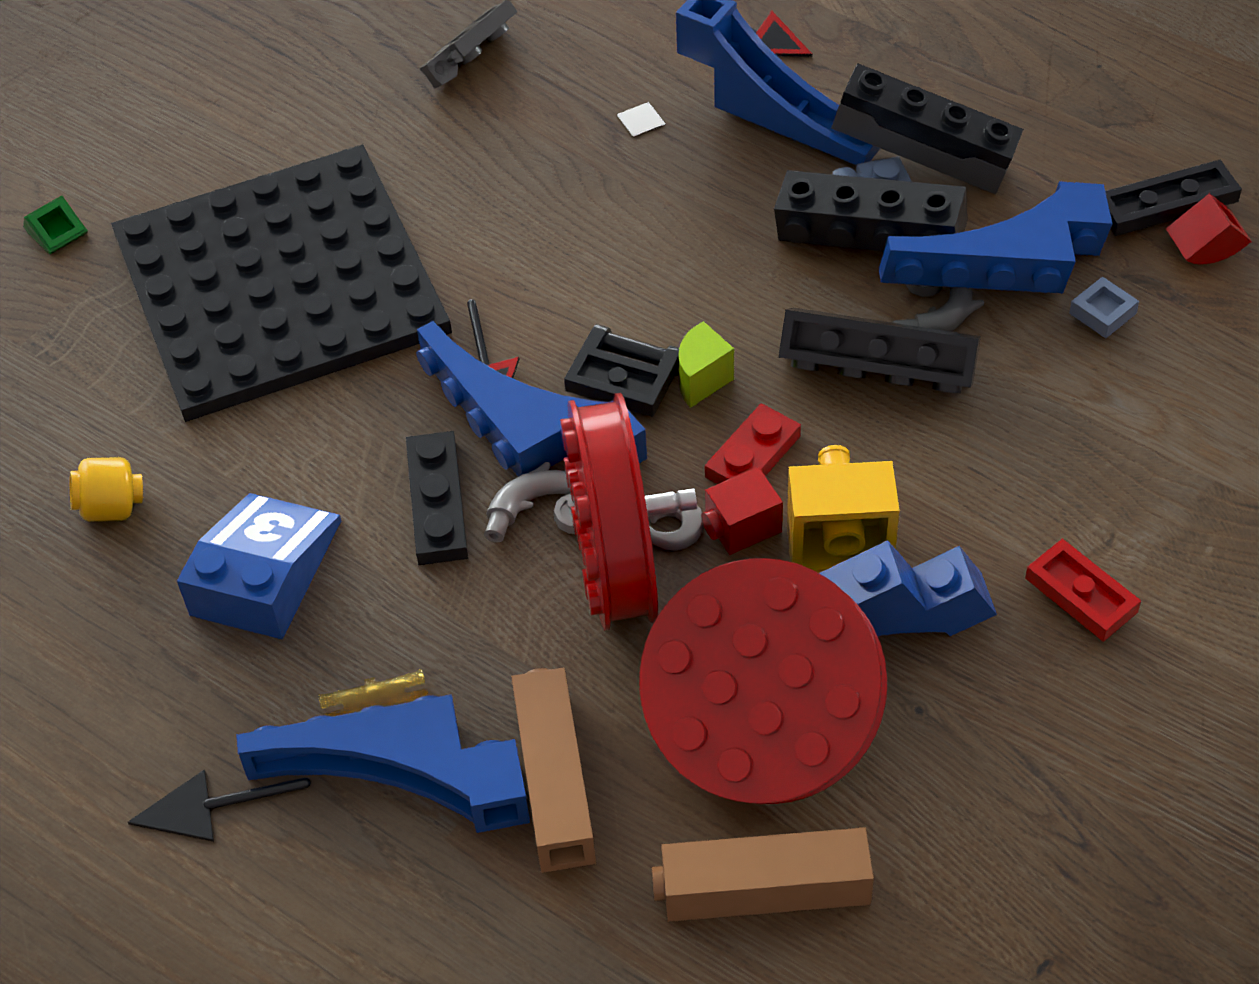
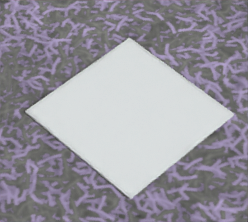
M649 102L617 114L633 137L665 124Z

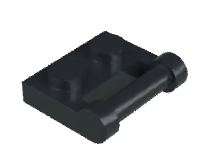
M596 324L590 331L564 378L565 391L600 402H611L614 400L615 393H622L628 410L654 417L675 376L679 375V347L670 345L665 349L611 333V328Z

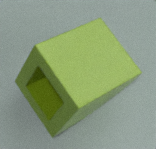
M704 321L693 327L684 336L679 347L680 391L684 401L690 408L734 380V348Z

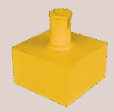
M831 445L819 451L818 462L820 465L789 467L787 534L790 562L800 564L820 573L887 540L896 549L900 510L893 461L850 463V452L846 447Z

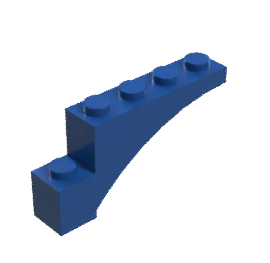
M687 0L676 12L677 53L714 68V107L855 165L870 162L881 149L831 129L839 104L813 88L791 70L744 20L737 10L736 1Z
M1059 181L1055 193L1032 209L1008 220L980 229L924 237L888 236L879 267L880 282L1063 294L1076 262L1074 254L1099 256L1111 229L1112 219L1104 184Z
M434 321L417 329L421 349L416 352V355L425 373L428 376L435 374L438 377L448 401L454 407L460 405L464 409L473 432L479 438L486 436L492 444L493 453L499 464L505 470L512 468L518 477L537 469L545 462H549L551 467L564 460V457H567V452L563 445L560 419L568 418V401L574 400L577 407L609 403L559 395L529 386L501 374L475 359L453 342ZM628 410L638 460L641 463L647 459L646 430Z
M887 540L819 573L840 587L858 604L874 627L877 636L919 632H946L949 636H952L997 615L981 571L960 546L912 568Z
M452 694L439 697L432 695L422 696L413 702L386 707L379 705L369 706L359 712L333 717L321 715L310 718L306 722L285 726H262L253 732L236 735L238 755L248 780L285 775H330L360 778L396 786L429 798L473 822L476 833L530 823L515 739L502 742L487 740L477 744L475 747L462 749Z

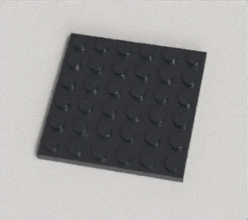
M363 144L111 223L185 422L418 345L420 343L417 329L432 321L446 335L452 333L450 319Z

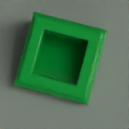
M62 195L26 215L23 222V227L28 234L49 255L88 232Z

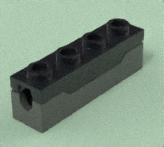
M857 63L844 90L831 129L994 194L999 189L1024 130Z

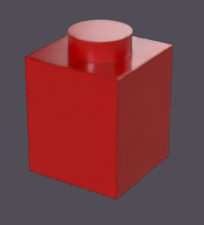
M759 467L705 489L706 511L701 514L704 528L712 540H720L729 555L782 532L783 501Z

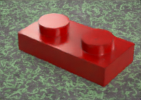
M760 403L704 465L705 478L719 484L756 467H759L766 476L801 437V424Z
M1063 538L1027 566L1025 579L1103 642L1139 612L1141 605L1139 598Z

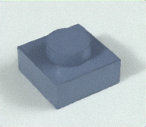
M1102 276L1072 300L1069 314L1104 338H1107L1137 314L1139 301Z

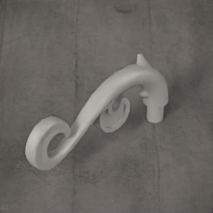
M545 462L537 469L506 483L496 493L486 514L489 522L484 533L485 537L492 542H502L507 527L515 522L517 514L522 510L532 508L533 502H530L531 500L550 494H567L556 502L554 520L559 529L569 534H575L571 515V506H574V501H572L570 488L567 485L565 471L549 470L551 464ZM697 505V509L680 511L678 509L675 513L649 516L648 518L651 523H655L658 519L666 516L675 517L682 523L679 530L674 532L656 531L649 526L652 544L664 550L678 551L696 543L703 533L704 527L701 518V508Z

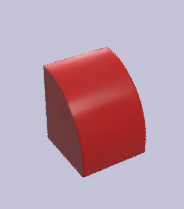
M1210 193L1166 228L1185 260L1193 264L1203 265L1222 261L1238 253L1252 242L1233 212Z

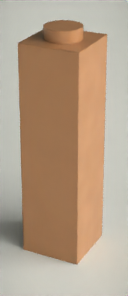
M536 668L525 674L513 675L511 678L541 873L596 864L593 833L565 668L551 670Z
M866 827L661 844L663 866L652 867L654 901L666 900L668 922L871 905L874 881Z

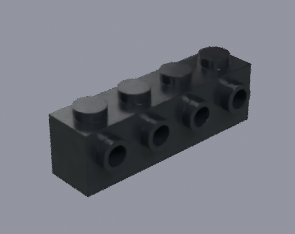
M789 170L786 172L774 207L779 241L883 252L888 236L924 237L955 234L965 231L968 220L966 187Z
M792 307L785 310L778 357L791 359L790 366L798 369L819 371V365L824 364L838 367L837 374L843 376L866 378L868 371L886 374L885 382L913 386L914 379L933 382L932 389L961 393L962 386L971 388L973 385L981 336Z

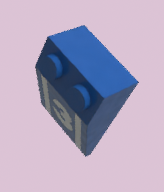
M249 493L198 540L177 579L189 616L283 640L341 523L340 515Z

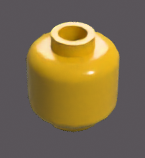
M86 458L80 462L77 471H70L71 510H79L81 518L85 521H123L130 517L134 503L143 502L142 474H132L131 465L125 458Z

